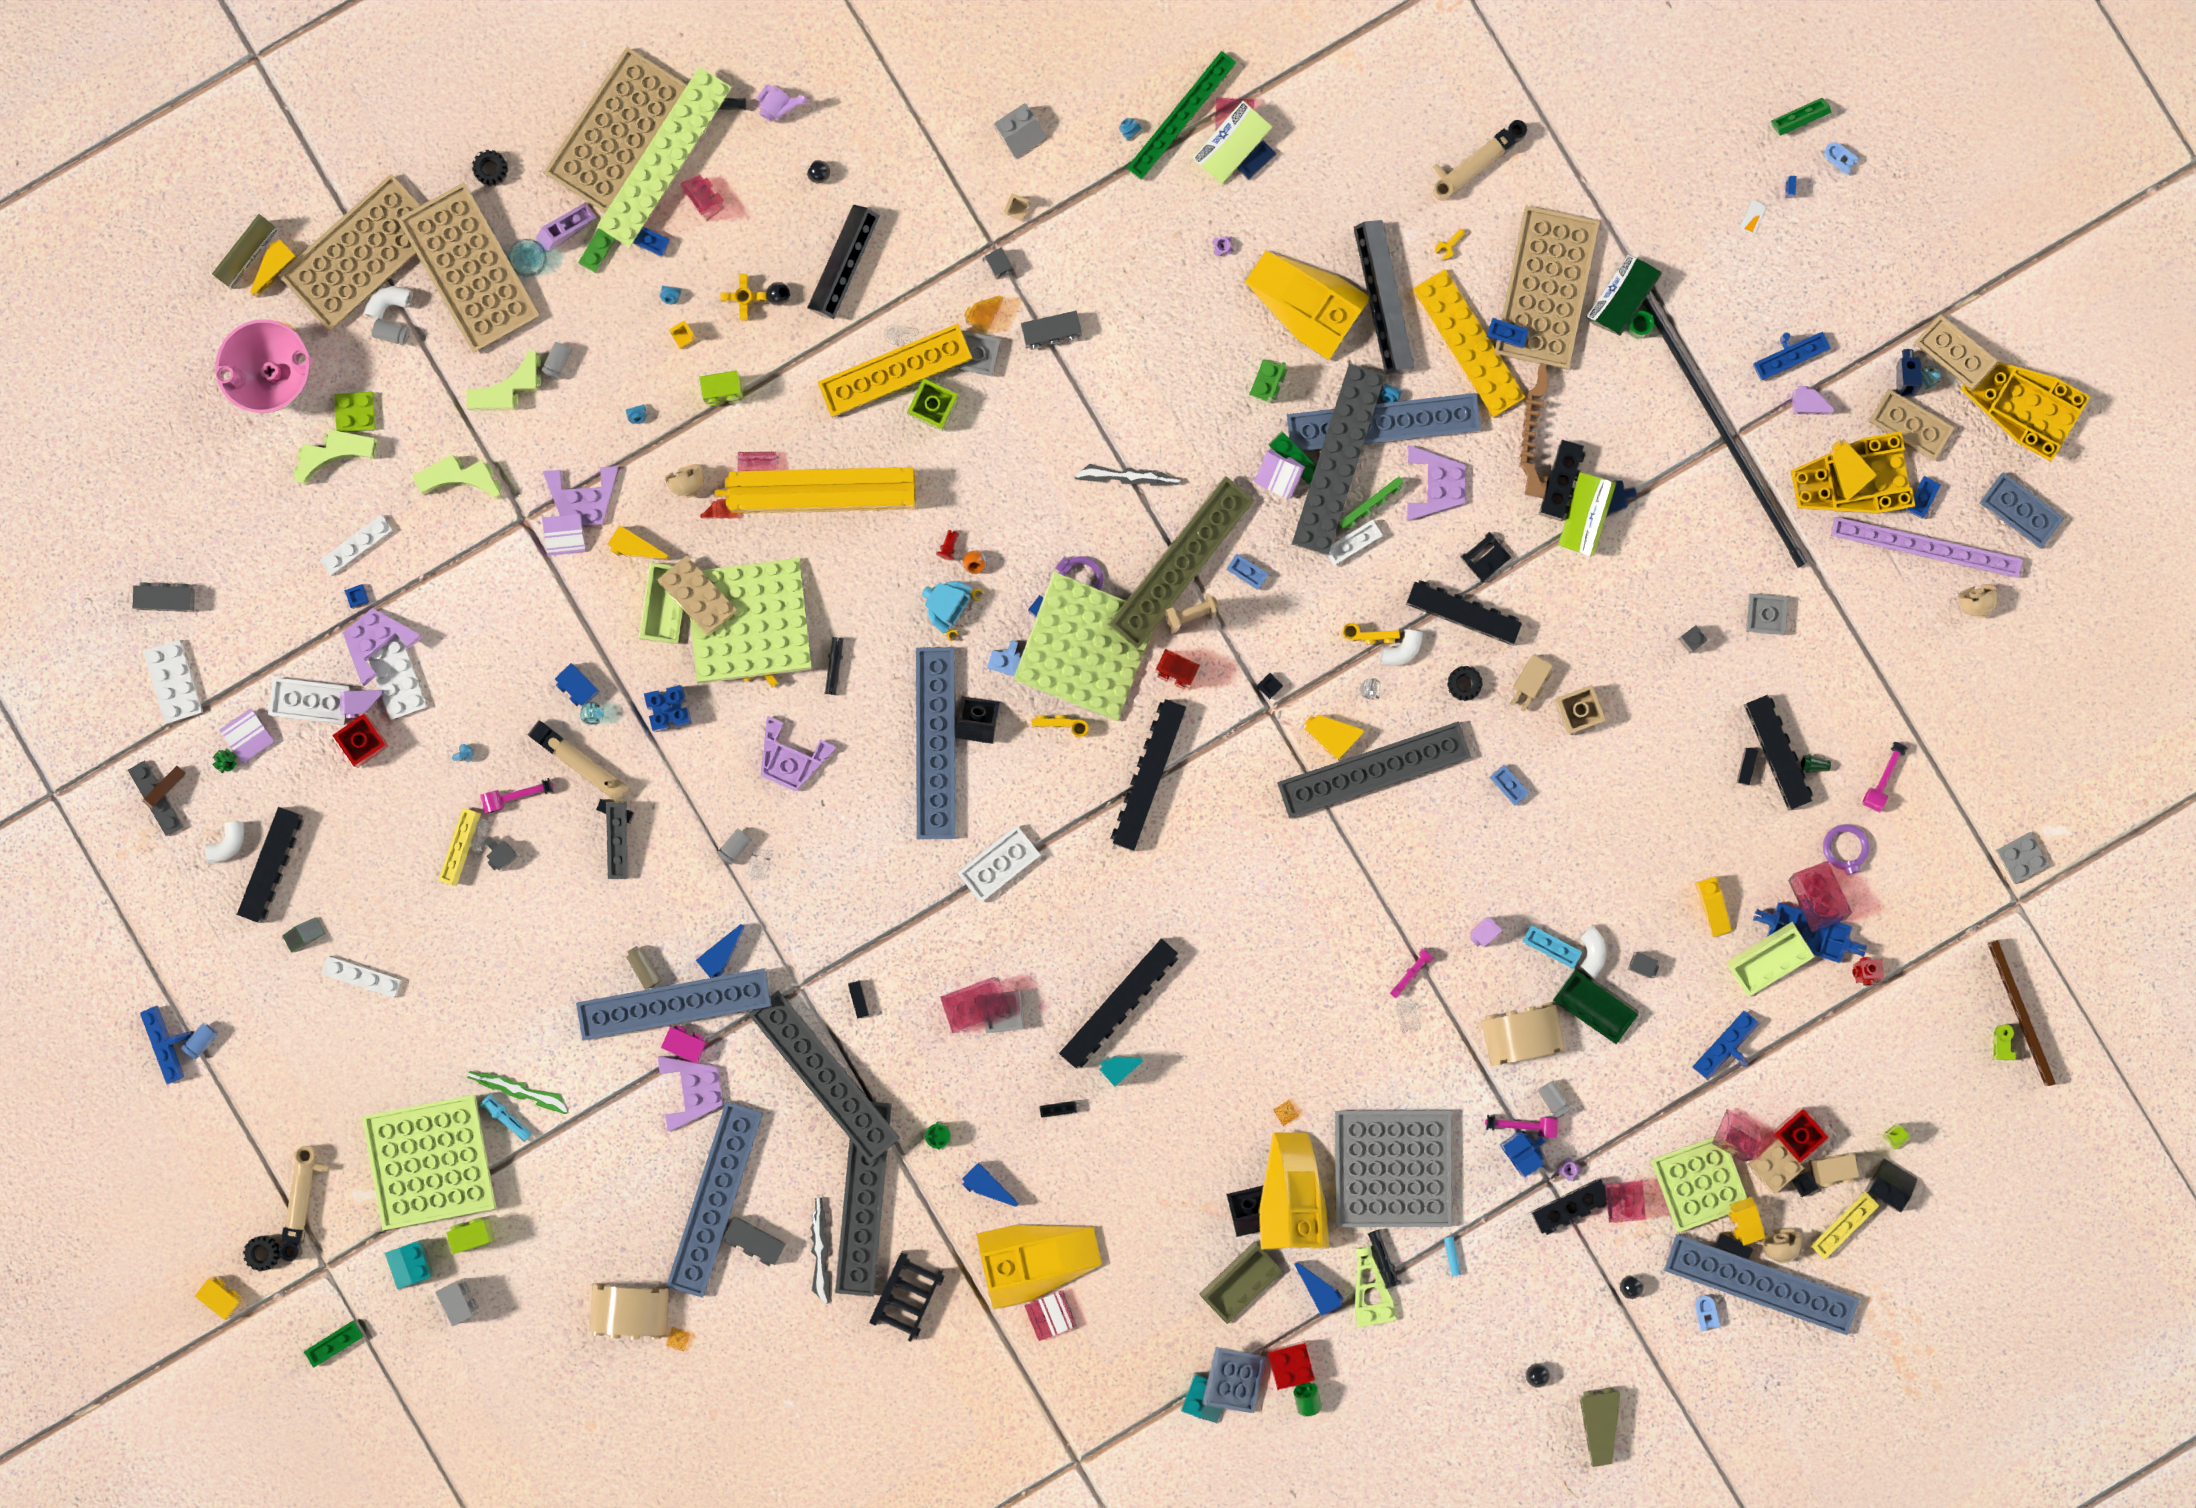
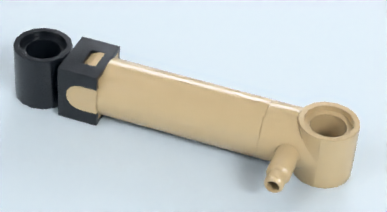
M1521 120L1512 121L1507 130L1503 128L1489 142L1448 174L1436 163L1433 168L1441 179L1435 183L1433 188L1434 197L1439 201H1446L1452 194L1501 155L1511 150L1516 142L1524 139L1527 133L1526 124ZM1512 128H1520L1522 134L1515 135L1512 132ZM1445 186L1448 192L1441 194L1438 191V187Z
M538 720L527 734L531 739L615 802H621L630 790L623 782L566 741V739L542 721Z
M302 1146L295 1152V1166L286 1224L283 1227L281 1241L286 1243L281 1246L279 1251L281 1258L287 1262L299 1259L302 1254L300 1244L304 1243L306 1229L304 1227L313 1170L328 1172L330 1169L329 1165L315 1163L317 1151L312 1146ZM304 1150H307L310 1153V1158L308 1161H305L302 1158V1152ZM289 1246L295 1249V1255L293 1257L287 1254V1248Z

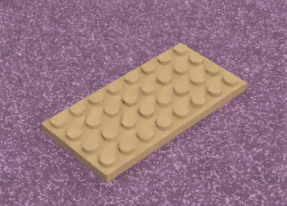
M626 47L543 173L606 213L687 85L629 47Z
M390 174L279 273L278 276L323 326L331 332L417 254L397 219L421 205Z
M464 182L397 219L473 353L540 317Z
M1525 205L1501 321L1529 329L1523 349L1496 341L1494 354L1569 370L1600 221Z

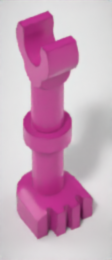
M1423 948L1418 952L1420 958L1411 969L1408 968L1406 970L1405 976L1390 992L1394 998L1398 997L1412 978H1416V973L1426 962L1431 963L1434 959Z

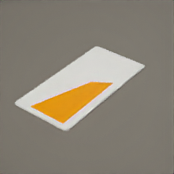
M1752 200L1740 229L1755 235L1767 206Z

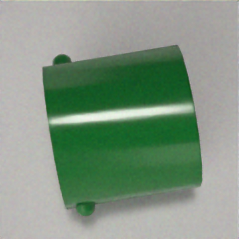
M1637 311L1627 326L1628 333L1636 339L1646 337L1654 326L1653 315L1646 311Z
M938 1121L936 1124L931 1125L925 1133L927 1144L938 1150L945 1147L951 1138L948 1127Z
M1308 1382L1297 1385L1294 1388L1293 1394L1300 1415L1310 1417L1321 1411L1322 1404L1319 1391L1314 1383Z

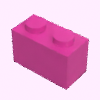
M676 1025L675 1028L670 1027L661 1048L691 1062L698 1063L707 1044L703 1040L704 1036L697 1033L690 1035L686 1033L687 1029Z

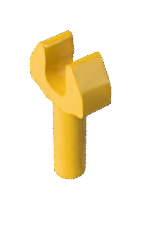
M1460 228L1448 242L1443 243L1440 241L1436 245L1435 254L1440 249H1446L1447 253L1443 256L1442 260L1450 259L1454 254L1452 247L1466 233Z

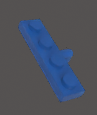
M1823 331L1792 346L1788 341L1790 334L1785 332L1780 337L1783 350L1753 363L1760 381L1831 349Z
M158 1005L140 1012L166 1085L184 1078L185 1076L173 1044L188 1040L191 1037V1033L184 1032L170 1037Z
M1743 1011L1692 1066L1693 1069L1708 1081L1731 1055L1738 1060L1742 1067H1746L1748 1061L1737 1048L1756 1029L1759 1022L1746 1011Z

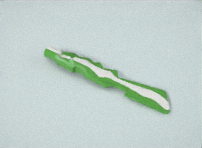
M472 1071L468 1073L467 1078L475 1080L492 1090L495 1088L499 1089L503 1093L520 1100L525 1097L537 1101V1106L567 1114V1109L559 1094L525 1089L523 1082L513 1083L509 1078L504 1079L500 1075L492 1076L489 1073L478 1074Z

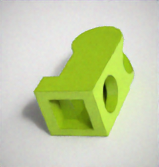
M1999 1025L1994 1030L1993 1060H2016V1053L2011 1052V1039L2014 1035V1030L2010 1025Z
M1894 1124L1882 1134L1894 1150L1901 1147L1911 1138L1905 1129L1898 1124Z

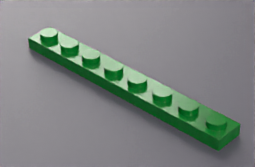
M1223 51L1218 54L1127 166L1126 169L1139 180H1143L1236 65V61Z

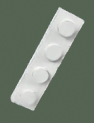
M380 515L321 558L320 562L329 574L333 576L394 530L383 515Z
M327 956L321 973L322 975L396 998L401 979Z

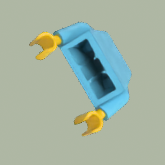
M949 581L945 584L938 583L934 589L927 586L922 592V596L928 599L925 606L928 608L927 614L932 625L943 634L946 633L950 641L954 640L949 637V634L955 632L958 635V632L953 629L950 630L949 627L953 628L971 598L974 601H980L979 598L975 597V592L983 594L981 589L973 590L971 586L961 581Z

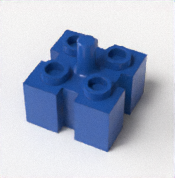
M682 685L666 688L667 693L661 694L659 690L644 693L647 709L653 711V715L649 716L653 732L669 729V724L672 723L676 727L692 724L689 709L687 707L683 708L682 702L687 700Z
M1517 1131L1499 1144L1516 1170L1524 1178L1544 1165L1541 1161L1544 1157L1537 1149L1545 1143L1542 1136L1532 1142L1527 1133Z

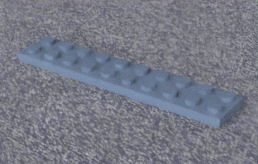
M1469 393L1376 404L1363 445L1480 432L1477 394ZM1334 409L1287 414L1289 438L1303 452L1321 450Z
M954 647L916 648L917 839H955Z
M762 968L576 1002L582 1041L770 1007L772 1003L766 969Z
M725 1102L670 1272L667 1287L704 1298L763 1115L762 1112L731 1102Z
M1675 1234L1663 1270L1844 1335H1848L1860 1300L1848 1294Z

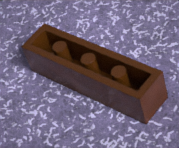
M176 766L142 802L152 810L186 773Z

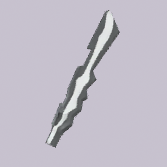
M1093 464L1087 465L1075 475L1076 480L1106 483V479L1120 480L1122 484L1139 485L1148 483L1150 486L1179 485L1180 480L1177 477L1167 476L1163 472L1155 473L1152 470L1144 471L1143 469L1134 471L1128 467L1123 472Z
M815 1198V1211L811 1216L813 1224L810 1227L813 1234L810 1238L814 1243L811 1253L816 1256L812 1291L824 1303L828 1304L829 1271L825 1272V1257L828 1256V1248L824 1227L827 1226L822 1198Z

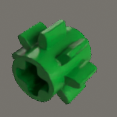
M228 748L225 751L218 750L212 757L215 761L212 765L221 773H224V771L231 772L235 765H237L234 760L237 756Z

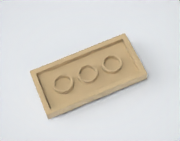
M1941 314L1914 342L1918 348L1971 391L1998 364L1997 359Z
M1887 389L1868 421L1887 434L1901 431L1904 444L1933 461L1936 460L1954 430L1953 426L1891 389Z
M685 556L658 579L659 584L707 636L737 613L736 608L688 556Z

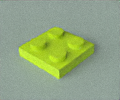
M374 392L334 394L336 431L357 432L376 430Z

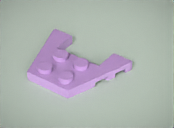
M1408 446V464H1427L1428 476L1427 503H1407V521L1465 504L1466 465L1413 446Z
M618 466L600 467L601 487L562 490L561 470L543 471L559 515L581 514L582 526L604 525L611 493L618 473Z
M373 608L342 632L360 682L364 686L377 676L376 672L366 661L393 638L398 636L408 649L422 639L419 633Z
M767 716L761 776L793 791H797L831 755L836 746L820 739L813 756L809 757L776 742L784 723Z
M662 1056L658 1057L660 1074L680 1072L685 1112L665 1114L667 1132L723 1106L718 1067Z

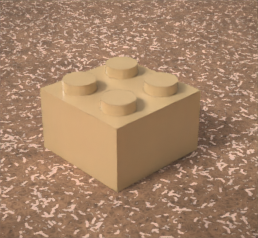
M1593 685L1554 699L1567 736L1606 721Z
M1773 1139L1746 1164L1773 1194L1780 1191L1804 1169L1779 1139Z
M1844 1153L1810 1160L1813 1179L1820 1186H1834L1836 1181H1839V1183L1854 1182V1178L1859 1177L1855 1154Z

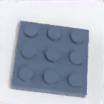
M1215 1347L1202 1404L1254 1413L1267 1356Z

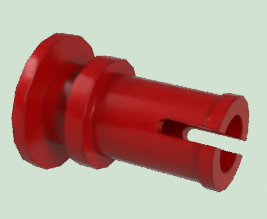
M948 530L945 541L940 546L941 552L937 551L936 555L942 559L953 561L954 557L951 555L955 552L954 546L959 533L955 531L952 533V530Z

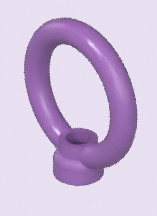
M1064 556L1055 567L1059 574L1066 576V573L1073 565H1088L1096 576L1093 588L1101 590L1103 586L1102 570L1091 558L1076 556L1067 559Z
M1842 824L1832 828L1827 833L1823 841V852L1831 865L1845 870L1846 875L1861 871L1860 865L1864 863L1869 854V841L1865 833L1858 827ZM1850 832L1859 838L1862 849L1857 859L1841 862L1833 856L1831 842L1837 834Z

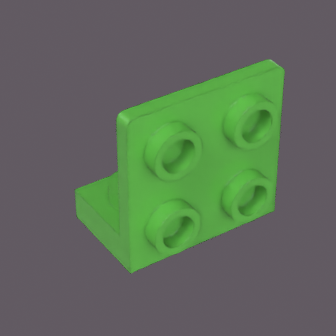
M1263 359L1249 395L1267 403H1271L1272 399L1276 400L1280 391L1278 383L1279 381L1283 383L1288 370L1285 368L1286 363L1282 362L1280 366Z

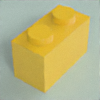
M1751 1197L1729 1204L1731 1212L1728 1214L1732 1224L1734 1223L1736 1227L1733 1229L1736 1240L1740 1239L1743 1245H1747L1765 1238L1757 1205Z
M217 1276L215 1278L210 1277L199 1289L195 1297L222 1319H229L243 1300L239 1298L240 1294L232 1288L229 1290L225 1287V1282Z

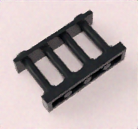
M901 1251L869 1323L874 1326L878 1322L891 1325L910 1334L907 1341L911 1342L913 1338L917 1339L921 1328L918 1327L936 1286H941L945 1275L942 1274L944 1270L941 1268L938 1274L910 1262V1259L907 1258L908 1253ZM909 1269L933 1280L934 1283L930 1292L902 1280V1277L899 1276L901 1270ZM899 1286L925 1298L926 1301L922 1309L895 1298L891 1294L893 1287L898 1288ZM891 1304L918 1316L914 1327L885 1315L886 1312H883L885 1305Z

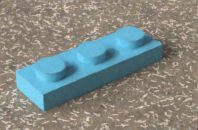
M1530 925L1522 940L1524 944L1574 969L1582 954V951L1533 925Z

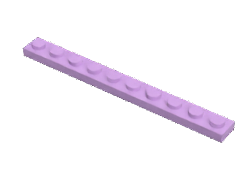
M1834 517L1830 535L1836 538L2013 578H2019L2023 560L1839 517Z

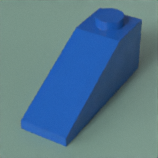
M743 924L737 926L696 959L709 978L719 977L725 972L724 968L728 965L745 928Z
M979 1162L962 1178L964 1181L962 1185L969 1192L973 1190L977 1194L1014 1207L1019 1205L1009 1192Z
M1299 1262L1294 1263L1321 1316L1342 1306L1340 1301L1343 1298L1338 1289L1334 1291L1332 1286Z

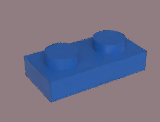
M643 227L633 244L663 257L670 239Z
M1492 318L1486 337L1523 349L1529 329Z
M1923 476L1913 494L1915 507L1906 508L1905 510L1923 519L1941 484Z

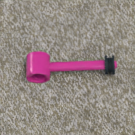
M1893 742L1894 745L1891 747L1893 754L1877 788L1873 789L1870 787L1862 805L1879 813L1884 808L1888 795L1884 794L1883 791L1900 755H1905V750L1908 749L1903 743Z
M547 778L545 781L544 779L542 780V784L501 796L499 790L481 794L480 798L484 812L488 814L504 809V802L544 791L545 794H548L551 791L553 793V783L550 781V778Z
M1487 1115L1485 1125L1486 1130L1490 1128L1494 1131L1495 1127L1537 1130L1539 1137L1557 1138L1559 1119L1540 1117L1539 1123L1500 1120L1495 1119V1115L1493 1117Z

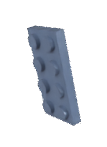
M2004 472L1999 475L1979 502V504L2039 549L2044 546L2064 519V517Z

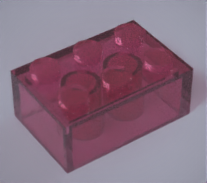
M1828 861L1796 872L1789 878L1788 882L1812 932L1846 920L1852 914Z
M991 977L940 996L952 1033H961L1011 1014L999 977Z

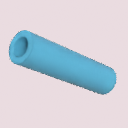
M1453 1236L1446 1237L1444 1242L1451 1276L1461 1275Z

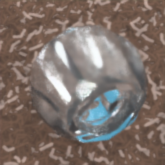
M1369 678L1361 683L1360 695L1364 699L1379 700L1382 697L1384 688L1378 679Z

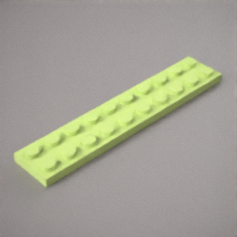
M699 66L597 225V228L625 246L631 247L731 91V86Z

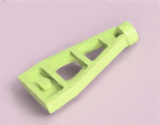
M1371 1246L1356 1248L1357 1273L1354 1308L1358 1327L1396 1321L1393 1300L1388 1289L1384 1287L1385 1283L1372 1257ZM1371 1268L1376 1280L1373 1283L1364 1284L1362 1271ZM1372 1287L1377 1288L1382 1298L1381 1302L1366 1305L1364 1303L1365 1290Z

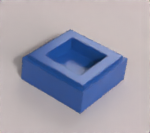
M1790 175L1786 179V198H1793L1796 195L1797 176Z
M363 584L344 590L351 609L369 603Z

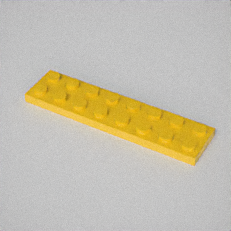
M1445 269L1412 289L1492 418L1526 398L1501 357L1494 354L1495 348L1486 337L1483 328Z
M957 323L827 377L817 383L829 413L833 418L920 382L923 378L927 379L973 360L961 328Z

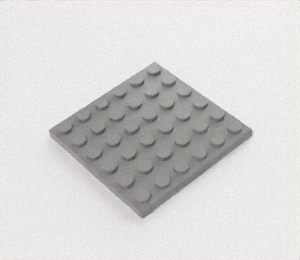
M1451 1110L1335 1111L1336 1227H1452Z

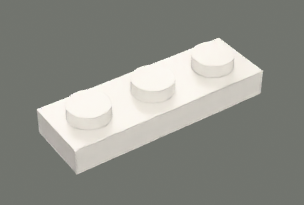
M1372 519L1331 545L1328 558L1333 566L1383 536L1374 520Z

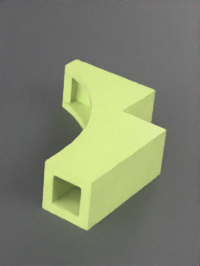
M528 350L520 367L503 382L487 388L467 389V409L469 411L515 410V405H518L519 402L518 394H515V391H538V386H541V375H538V367H541V356H538L536 350Z
M329 430V434H326L324 439L326 448L303 444V447L299 449L298 459L300 461L299 466L295 467L294 470L295 481L299 484L307 485L311 477L320 468L338 459L347 457L374 459L378 441L375 438Z
M452 454L412 476L423 495L443 486L461 484L477 487L495 499L502 496L500 491L503 489L499 481H494L491 476L494 473L489 463L485 464L482 460L462 470L464 464L459 457L456 458Z

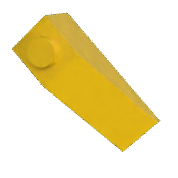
M280 239L272 242L265 252L250 291L256 298L279 278V273L297 258Z
M619 525L608 542V545L611 547L610 551L617 556L622 554L626 557L666 561L670 558L667 554Z
M1716 876L1695 882L1712 936L1716 937L1731 932L1724 899Z

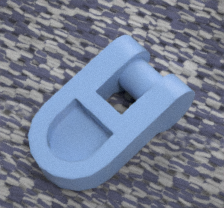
M1836 142L1830 143L1824 150L1825 159L1845 175H1848L1853 164L1859 161L1856 155ZM1843 156L1847 159L1845 164L1840 161Z
M1706 1295L1698 1297L1695 1301V1310L1700 1331H1707V1328L1711 1327L1714 1329L1720 1328L1713 1299ZM1711 1315V1320L1705 1321L1704 1316Z

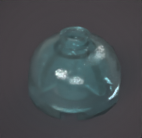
M521 239L512 245L509 251V262L518 275L532 277L539 275L545 269L547 254L538 241Z

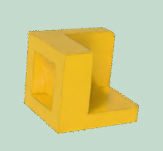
M685 320L669 329L680 349L696 340Z

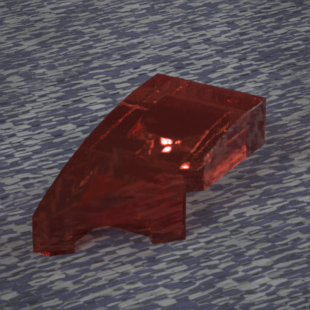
M717 499L700 515V518L731 519L738 518V514H732L728 507H726V499Z

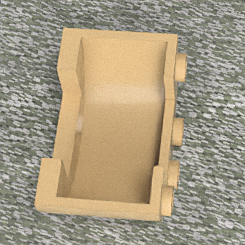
M1553 1002L1541 1004L1542 1008L1536 1009V1006L1524 1008L1525 1012L1517 1013V1010L1505 1012L1506 1016L1497 1017L1496 1014L1485 1016V1020H1482L1481 1024L1490 1065L1512 1063L1565 1051L1566 1048L1556 1005H1553Z
M592 1284L589 1331L594 1336L609 1334V1338H621V1335H627L628 1339L639 1340L640 1336H650V1339H661L662 1335L667 1334L669 1288L619 1287L609 1284Z

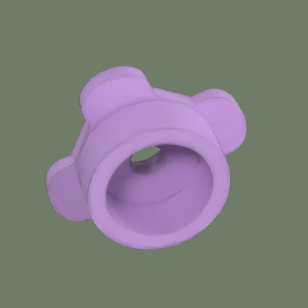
M1229 236L1215 237L1212 243L1215 245L1214 254L1216 256L1221 254L1230 255L1233 249L1230 247L1231 238Z
M1566 1158L1562 1167L1558 1168V1173L1560 1175L1563 1174L1568 1181H1573L1574 1176L1581 1171L1580 1165L1574 1164L1570 1158Z

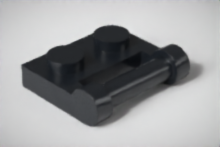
M1490 532L1468 553L1460 556L1482 583L1512 558ZM1491 544L1494 548L1474 564L1471 559L1487 545Z

